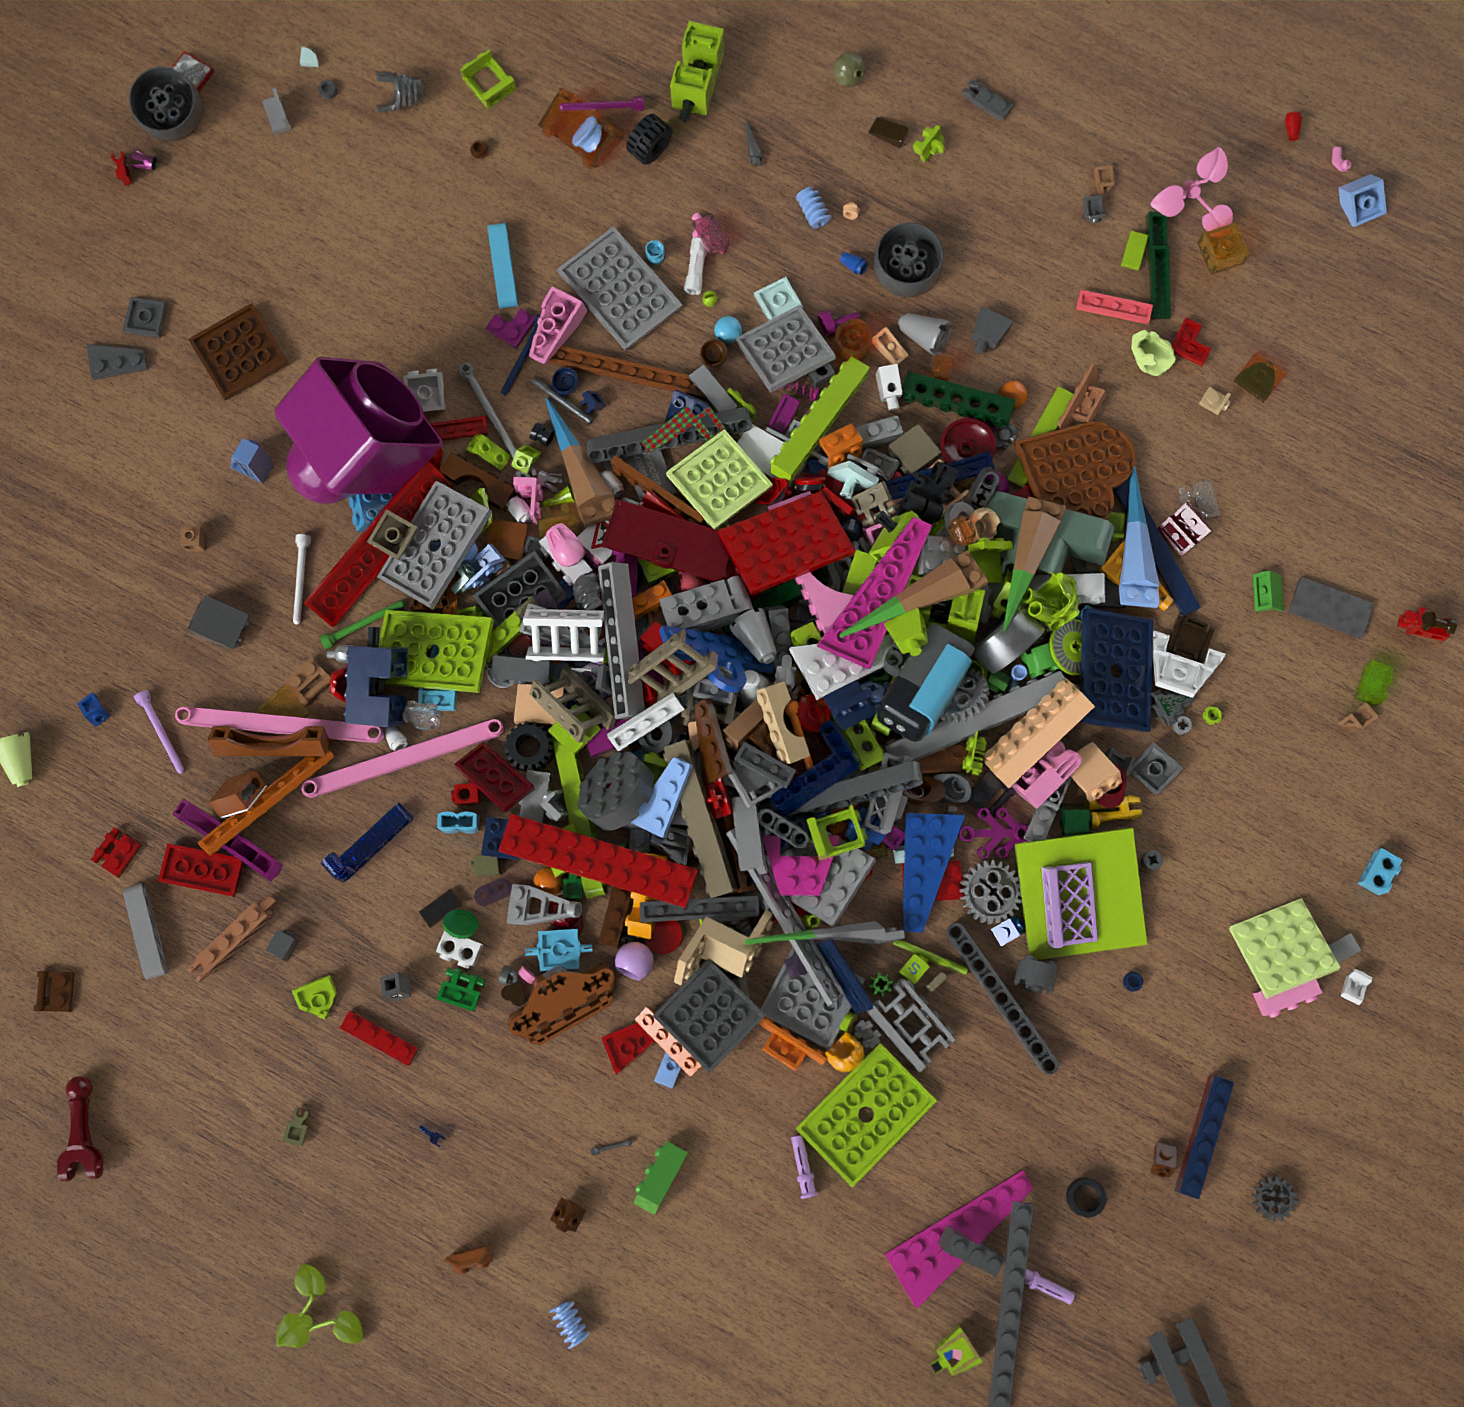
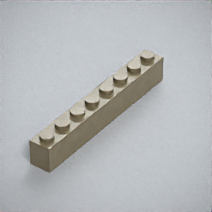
M683 740L664 747L665 752L663 755L667 764L671 762L673 757L693 764L680 799L682 805L681 814L688 824L687 833L694 843L693 852L700 862L699 871L706 881V893L711 898L737 891L738 888L717 822L713 818L710 804L706 802L708 797L691 740Z

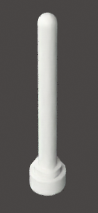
M297 534L295 538V543L299 548L293 622L295 624L301 622L306 548L311 544V536L305 534Z

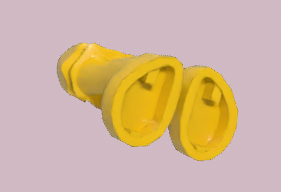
M1085 794V806L1089 811L1105 808L1098 804L1096 800L1089 802ZM1125 796L1123 802L1117 806L1119 811L1092 812V824H1089L1090 829H1096L1100 823L1106 821H1126L1141 817L1143 814L1141 809L1129 810V805L1141 803L1140 797Z

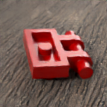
M113 827L110 833L107 832L104 836L105 840L100 847H96L94 850L95 854L91 860L98 863L101 858L105 859L101 867L119 878L142 845L125 834L119 840L116 836L120 830ZM112 843L116 846L112 852L108 854L106 851Z

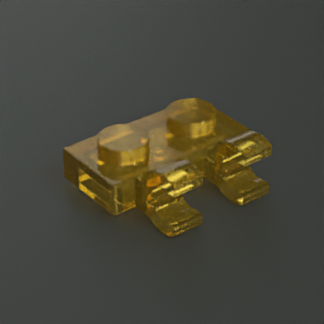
M568 503L560 504L562 517L552 518L550 506L542 507L544 520H538L541 539L546 536V532L552 526L560 523L565 524L575 535H578L576 515L570 516Z

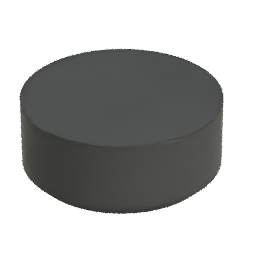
M324 80L318 86V91L324 99H332L337 94L336 85L330 80Z

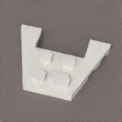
M1153 630L1155 686L1193 698L1220 665L1226 654L1208 649L1204 664L1168 653L1166 652V647L1170 635Z

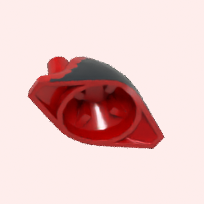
M768 478L773 484L772 488L752 503L771 506L787 500V495L792 494V489L788 487V480Z

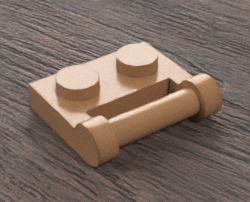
M310 657L286 678L283 683L306 707L315 695L328 684L330 685V676ZM322 676L323 679L304 696L301 694L316 679Z

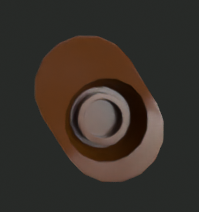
M922 776L923 783L921 785L903 790L902 792L903 796L908 797L907 802L913 805H921L924 802L934 803L940 801L945 795L946 788L939 780Z

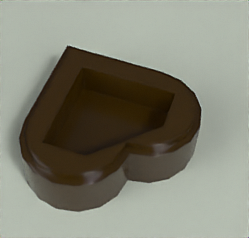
M522 981L503 987L501 991L502 998L511 1001L515 1006L523 1005L526 1001V995Z

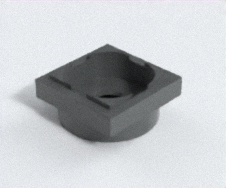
M678 714L658 726L663 732L660 740L655 741L652 738L653 730L638 739L642 747L643 756L649 754V752L662 755L665 752L664 747L680 742Z

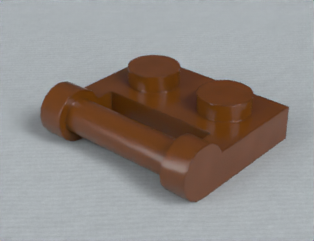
M37 971L39 980L37 1000L33 1011L71 1012L75 972ZM47 978H52L49 1005H44Z

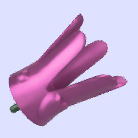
M136 149V152L144 156L131 154L132 158L145 163L132 164L130 166L132 168L154 171L156 165L159 166L156 157L147 156Z

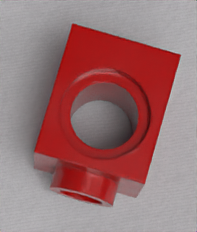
M473 783L454 785V790H451L452 802H455L458 807L481 805L480 790ZM463 791H470L468 799L464 800L461 798Z

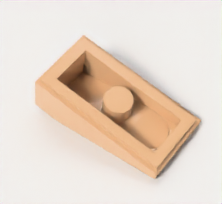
M884 327L870 339L872 344L892 365H898L909 356L887 327Z

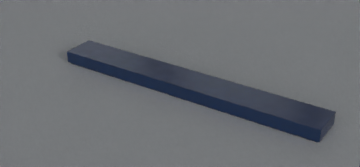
M1130 477L1124 484L1113 489L1127 516ZM1142 501L1156 569L1172 599H1174L1179 612L1184 617L1199 610L1201 607Z

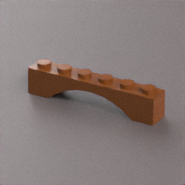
M213 726L207 740L214 756H326L330 744L324 726H305L293 734L274 737L250 734L232 726Z

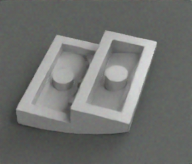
M718 666L720 673L725 678L730 679L732 676L731 671L724 666ZM708 675L696 683L693 697L711 698L712 701L732 704L735 693L724 691L715 686Z

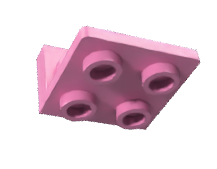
M514 477L513 485L517 495L522 498H531L530 515L533 523L538 525V520L542 519L540 501H543V490H541V484L538 483L537 478Z

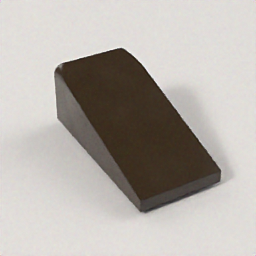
M877 117L868 133L901 148L908 136L909 128Z

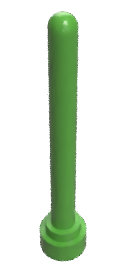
M400 600L332 635L331 633H325L319 636L327 650L333 647L335 641L383 618L386 610L397 611L403 608L405 602Z

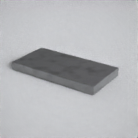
M1301 577L1299 578L1288 613L1362 639L1374 603Z

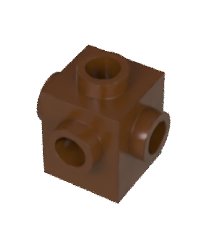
M561 1197L550 1220L556 1223V1228L566 1233L567 1230L576 1232L586 1210L575 1202Z

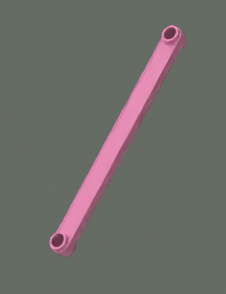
M180 707L175 713V718L179 723L189 726L210 728L213 726H232L242 731L284 735L293 734L305 726H324L329 739L379 743L384 738V731L379 726L346 724L341 721L193 707ZM188 712V717L182 720L183 713ZM374 730H379V735L376 738H371V733Z
M492 719L305 781L301 787L302 793L308 798H315L499 737L504 732V726L501 721ZM499 724V730L491 732L492 725ZM310 785H314V791L308 794L307 788Z

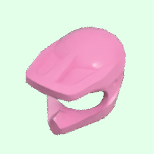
M556 524L546 532V538L553 557L561 566L571 567L582 560L584 555L583 545L565 524Z

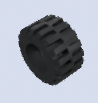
M651 113L641 119L633 128L626 143V150L642 164H650L668 146L672 136V128L657 115Z
M528 721L523 725L521 723L517 724L518 727L512 728L510 730L511 733L506 736L507 741H504L507 758L514 767L520 771L524 770L526 773L527 770L539 771L538 769L546 768L545 765L547 763L550 764L551 757H554V745L550 733L544 726L538 725L536 722L531 724ZM526 738H537L541 744L539 752L532 757H523L519 753L521 742Z

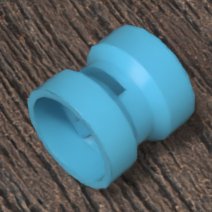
M656 240L650 241L646 245V257L650 264L659 265L665 257L663 244Z

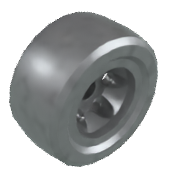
M1026 604L1018 606L1005 632L1003 631L1005 615H1003L1001 619L992 624L973 643L975 648L974 656L991 674L1010 664L1045 631L1042 622L1029 614V607Z

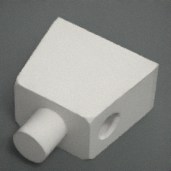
M893 364L879 367L875 376L881 402H887L889 411L897 410L900 408L898 399L902 396L898 365Z

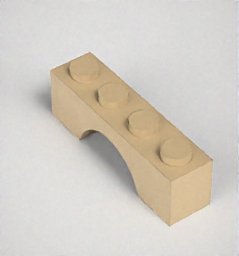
M785 681L756 690L757 701L762 707L763 718L770 730V738L775 745L778 760L784 764H790L810 756L804 737L793 735L784 724V708L791 700Z

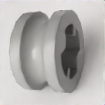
M1185 716L1178 717V722L1173 724V730L1179 735L1186 734L1192 727L1191 720ZM1181 721H1184V725H1187L1183 730L1178 727Z

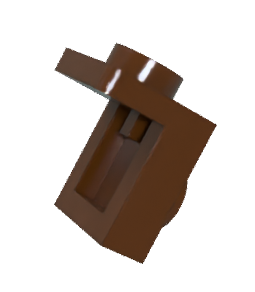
M1156 1143L1154 1164L1151 1168L1152 1174L1163 1178H1170L1176 1169L1177 1147Z

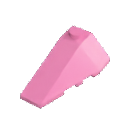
M553 286L542 302V311L540 318H538L537 331L533 337L529 353L530 358L544 365L576 330L588 312L582 301Z

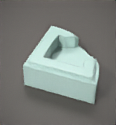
M301 47L300 65L319 67L315 53L306 47Z

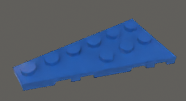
M905 813L902 930L904 932H923L965 815Z

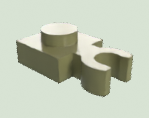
M295 1108L293 1111L294 1122L288 1121L282 1141L303 1146L309 1128L308 1125L304 1124V1121L309 1118L310 1111L305 1110L304 1116L300 1117L298 1114L300 1108Z

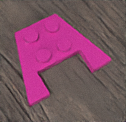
M762 835L780 896H821L834 856L821 861L818 856H780L781 838L777 835ZM828 836L831 845L837 847L840 842V836Z

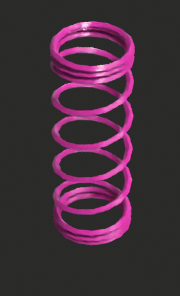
M799 380L796 382L794 388H793L791 391H790V386H791V382H790V384H789V392L791 393V392L795 389V387H796V395H799V394L801 393V391L803 390V398H805V397H804V391H805L806 383H804L802 389H801L800 392L797 394V388H798ZM811 386L806 396L810 392V401L814 402L817 399L820 389H815L813 397L811 399V393L813 389V386Z

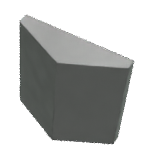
M1153 742L1134 762L1131 774L1157 796L1184 767Z

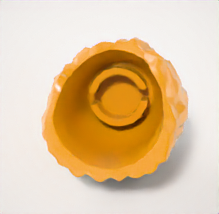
M844 1033L832 1044L830 1050L825 1052V1056L836 1070L851 1072L863 1061L864 1051L863 1046L854 1036Z

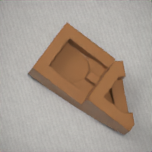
M1112 165L1093 168L1098 195H1102V200L1115 184Z
M1365 702L1337 724L1339 726L1363 729L1376 720L1378 715Z

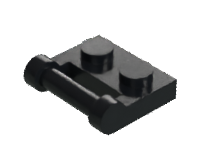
M989 770L971 791V797L967 802L976 810L985 808L984 806L1001 788L1004 790V793L989 809L990 815L995 818L996 809L1002 807L1010 796L1013 797L1016 794V790L1013 787L1008 788ZM983 810V811L981 812V814H982L983 816H985V815H986V811Z

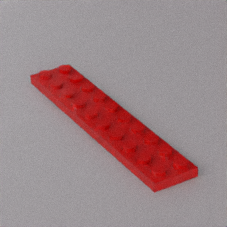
M428 461L401 487L303 604L333 628L377 577L389 558V555L367 542L385 510L387 509L404 520L411 522L435 481L449 488H452L454 484Z
M514 814L510 815L498 850L504 854L682 908L687 907L698 872L697 869Z

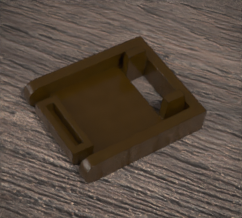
M1179 613L1171 631L1166 652L1175 654L1176 650L1193 656V661L1202 663L1215 627L1211 626L1209 632L1206 633L1208 624L1186 616L1184 622L1181 623L1183 614Z

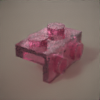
M713 214L694 220L692 225L709 254L720 251L722 254L726 253L730 245L729 239L723 233L720 223Z

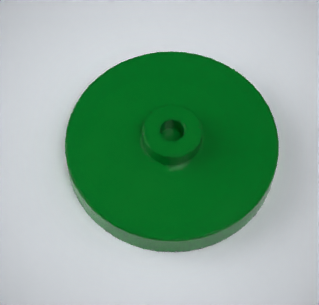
M461 909L448 912L443 920L445 932L458 939L474 936L479 926L478 919L474 914Z

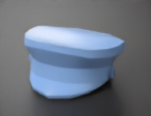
M589 117L579 127L572 139L574 146H580L586 152H592L597 148L601 139L602 126L596 122V117Z

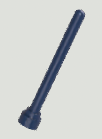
M536 315L533 321L534 329L501 389L503 396L508 394L530 353L540 315Z

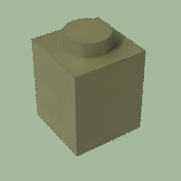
M483 855L473 856L474 861L471 862L472 873H475L476 877L501 875L500 859Z

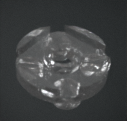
M408 701L402 718L407 724L408 721L413 723V727L417 729L433 730L435 726H440L442 714L437 710L438 706L436 704Z

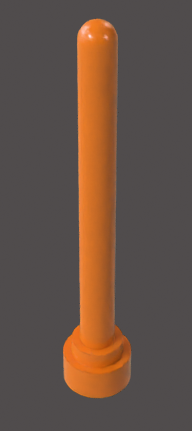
M797 700L790 701L785 706L784 713L790 717L795 735L804 737L797 716V709L799 708ZM811 756L803 758L813 790L821 788Z

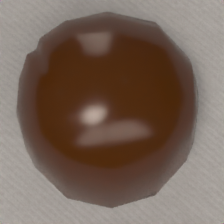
M711 339L702 345L700 357L707 366L718 367L727 360L728 351L724 342Z

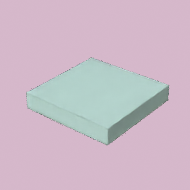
M787 277L754 292V297L768 321L798 305L803 309V305Z

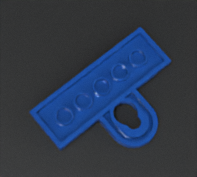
M662 625L659 632L663 643L668 641L673 634L680 632L682 628ZM684 629L686 631L685 643L702 656L707 655L711 651L718 654L717 668L709 673L708 677L715 686L724 691L736 693L743 689L747 681L744 669L772 673L775 668L773 662L769 664L760 663L737 637ZM681 649L673 653L679 659L697 662ZM718 666L728 668L732 673L731 678H725L720 673Z

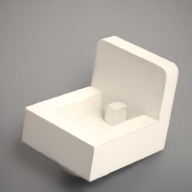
M1354 969L1345 978L1341 996L1360 1005L1363 1002L1366 987L1372 982V977Z

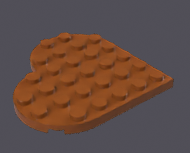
M1104 422L1082 423L1014 442L1015 450L1034 498L1064 505L1067 510L1105 520L1108 519L1113 509V489L1118 488L1127 481L1135 466V450L1128 436L1119 428L1116 430Z

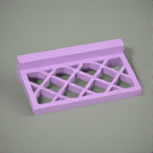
M1091 863L1042 867L1048 945L1054 948H1062L1065 945L1098 941ZM1080 868H1086V876L1081 881L1075 874ZM1065 870L1070 875L1062 883L1058 879V871ZM1072 878L1079 882L1074 891L1066 886ZM1082 886H1084L1088 892V895L1084 898V900H1082L1078 895H1076L1082 888ZM1064 888L1071 893L1065 903L1060 899V893ZM1074 897L1081 902L1075 911L1068 906ZM1084 906L1089 909V915L1085 920L1078 915ZM1066 908L1073 913L1067 922L1062 919L1061 915ZM1075 917H1078L1083 922L1077 931L1070 926ZM1087 925L1091 928V937L1084 938L1080 933ZM1067 928L1074 932L1070 940H1064L1063 933Z

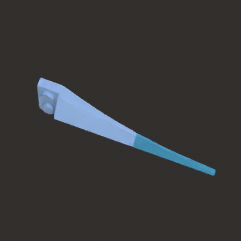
M1134 466L1130 475L1127 527L1119 583L1120 604L1157 608L1160 605L1159 581Z

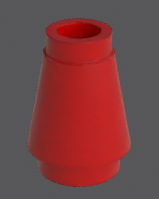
M1289 112L1286 114L1284 121L1289 141L1300 139L1303 120L1301 112Z

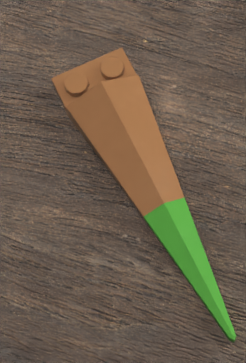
M1028 497L1021 522L1003 627L1004 632L1007 630L1037 568L1061 525L1066 509L1064 505Z
M967 550L953 559H948L840 633V637L843 638L898 617L917 607L921 609L970 594L987 585L988 580Z

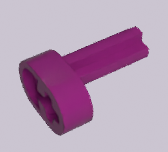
M828 310L818 313V320L826 337L836 334L837 330L860 322L857 312L835 320L832 319Z

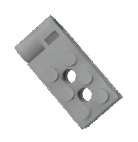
M733 576L726 581L720 580L659 599L667 626L701 632L733 624L738 616L753 609L741 576Z

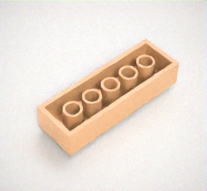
M1065 677L1034 708L1030 709L1027 715L1015 723L1006 735L1002 736L991 749H988L981 758L984 759V763L1010 788L1095 706Z

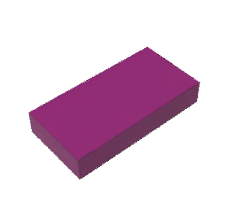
M784 393L768 427L784 435L801 401Z

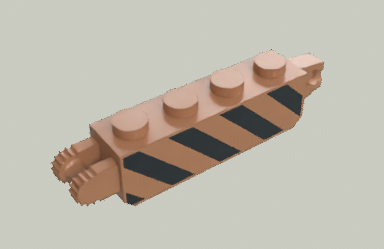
M269 896L264 902L262 900L257 903L253 902L196 957L197 960L187 971L192 974L201 965L205 968L196 977L198 983L203 981L210 973L217 972L272 919L271 915L273 912L271 909L278 902L272 896Z

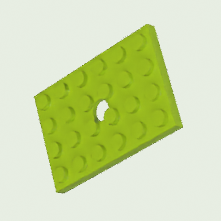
M386 610L379 646L408 648L407 676L379 678V680L384 681V685L480 693L494 620L491 617ZM437 645L439 647V654L434 658H428L426 654L427 649Z
M879 1043L863 1059L859 1066L852 1070L795 1129L853 1188L937 1100ZM865 1106L870 1107L874 1112L873 1119L868 1123L862 1122L858 1117L859 1110Z

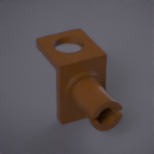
M441 596L435 608L431 609L421 602L416 605L417 600L413 598L410 610H425L431 613L442 614L443 608H447L450 605V599L447 596Z

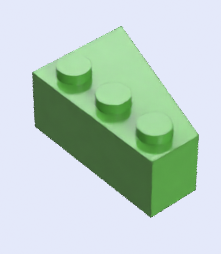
M666 1141L664 1147L660 1145L654 1155L658 1158L654 1164L650 1162L645 1171V1174L648 1175L645 1181L640 1180L635 1189L638 1194L634 1204L655 1215L688 1153Z

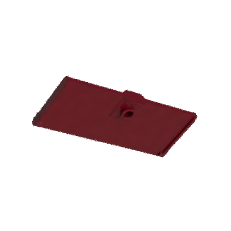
M620 499L615 501L614 510L601 547L649 561L656 566L675 569L713 582L722 580L730 556L718 534L719 530Z

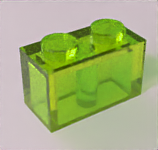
M1375 660L1367 662L1354 699L1367 702L1375 707L1382 702L1384 703L1388 696V692H1386L1387 687L1394 679L1392 674L1394 668Z

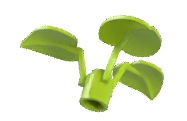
M302 1264L295 1275V1286L302 1295L310 1296V1299L303 1311L299 1313V1316L295 1313H289L282 1318L277 1331L276 1346L303 1347L309 1340V1331L312 1332L314 1329L329 1324H335L333 1333L339 1340L353 1344L361 1342L363 1340L361 1323L357 1316L350 1311L340 1312L337 1315V1320L332 1319L312 1325V1318L309 1315H305L315 1296H322L324 1294L326 1284L322 1274L316 1268L308 1264Z

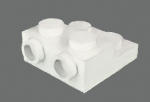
M427 369L425 374H419V371H409L407 376H403L404 383L418 399L423 412L446 409L442 372H437V369Z

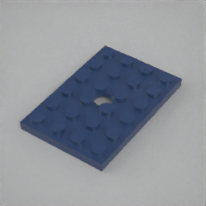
M1089 608L1083 609L1080 691L1095 707L1079 723L1145 733L1151 732L1153 619ZM1112 664H1116L1121 669L1120 677L1115 678L1111 675L1110 667Z

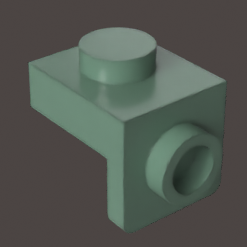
M463 563L457 570L462 577L450 588L454 594L469 591L471 588L466 589L465 584L476 575L470 565Z

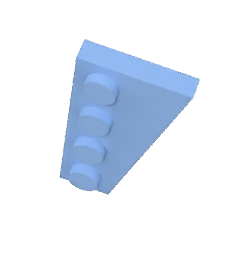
M673 757L654 785L649 803L643 802L637 810L640 815L631 823L665 838L693 764Z

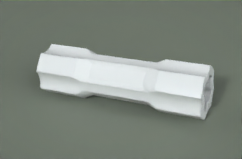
M694 237L691 243V258L684 288L691 295L700 294L702 288L703 266L708 249V241L702 237Z

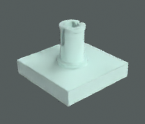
M851 461L832 466L827 473L844 484L840 495L846 499L852 498L853 491L857 492L873 487L879 481V478Z

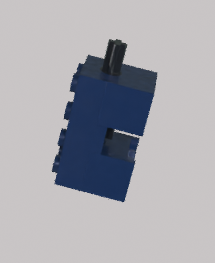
M368 627L367 645L348 646L346 653L348 665L345 673L347 679V688L345 690L346 708L344 710L346 724L380 727L405 724L406 696L379 693L380 690H384V681L379 680V678L407 676L408 648L379 646L380 627Z

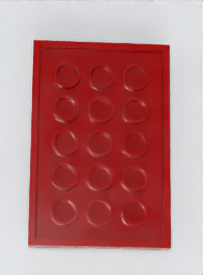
M822 491L725 527L718 532L751 595L852 556L856 551Z

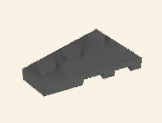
M87 344L91 378L94 381L148 370L144 350Z

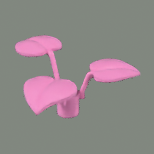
M1217 147L1200 159L1197 164V173L1204 180H1188L1184 183L1183 188L1178 185L1169 186L1157 194L1150 205L1161 214L1171 217L1182 211L1184 208L1183 199L1186 196L1197 198L1210 212L1202 218L1205 230L1213 235L1227 234L1233 221L1232 210L1223 204L1215 206L1212 210L1199 196L1201 193L1199 184L1207 183L1209 179L1212 182H1219L1226 175L1228 162L1224 151Z

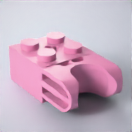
M1059 740L1011 787L1037 809L1080 766L1081 757L1073 750H1066L1065 745Z

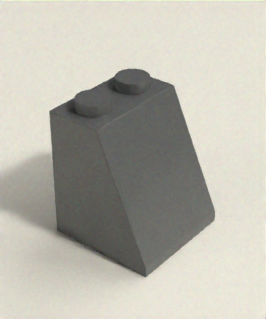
M205 595L201 598L186 633L232 650L234 647H238L242 639L239 635L242 630H246L250 620H247L248 614Z

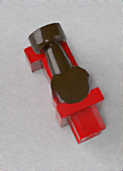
M1422 607L1416 611L1407 609L1404 615L1401 614L1398 619L1397 627L1406 628V634L1412 635L1414 633L1418 636L1443 642L1450 637V634L1453 635L1457 628L1456 619L1444 618L1442 620L1436 618L1435 612H1425L1426 608Z

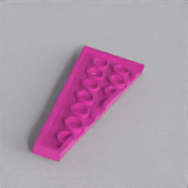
M912 517L818 642V648L870 670L887 631L884 625L887 621L843 638L840 637V633L905 589L931 529V524Z
M1023 1170L885 1253L887 1260L916 1309L963 1262V1260L945 1252L937 1244L945 1227L948 1225L980 1244L1011 1212L1012 1200L1021 1202L1034 1189Z

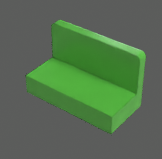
M1272 571L1253 574L1255 611L1263 612L1272 609L1279 612L1284 611L1281 574Z

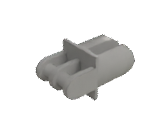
M790 655L782 657L781 666L777 665L775 675L776 683L785 681L789 693L794 688L796 667H792V657Z

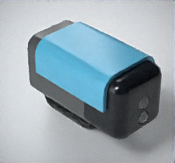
M930 623V625L926 626L928 643L921 646L922 652L919 655L911 656L910 652L902 654L896 643L893 642L883 662L884 670L894 676L895 679L880 702L877 719L882 725L913 742L921 741L925 736L931 734L966 676L975 651L972 644L935 623ZM893 659L897 662V664H890L888 660Z

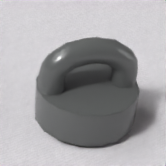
M503 966L499 977V984H514L518 981V974L512 970L511 966Z

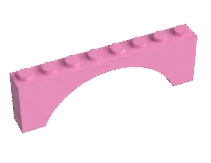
M808 491L803 494L784 500L782 502H779L777 504L768 506V510L775 509L782 505L788 504L795 500L811 495V492ZM809 572L796 577L795 580L798 585L801 584L803 587L801 592L804 599L809 600L810 604L808 607L811 615H815L817 618L815 622L818 630L823 631L825 634L854 595L830 589Z

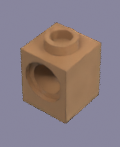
M181 527L180 546L186 551H205L206 533L200 527Z

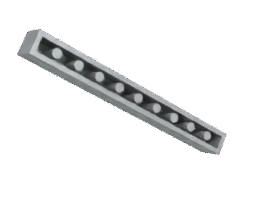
M1055 671L1048 672L1044 675L1045 678L1032 679L1022 688L1016 686L1010 689L1008 694L1002 695L1000 693L991 698L992 701L984 702L985 708L979 707L981 713H973L974 718L967 716V721L960 718L959 723L956 722V719H953L951 723H949L948 719L944 722L940 719V723L936 724L931 734L925 736L921 741L913 742L905 737L897 741L895 738L886 743L887 746L884 747V751L899 758L903 756L911 757L912 761L922 759L970 738V735L972 736L976 731L980 734L1026 714L1045 695L1049 694L1056 684L1064 679L1061 671L1057 673ZM888 759L891 767L897 765L896 762Z

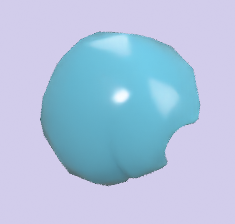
M724 316L718 319L714 327L716 338L724 342V344H733L736 342V338L742 334L740 322L732 316Z

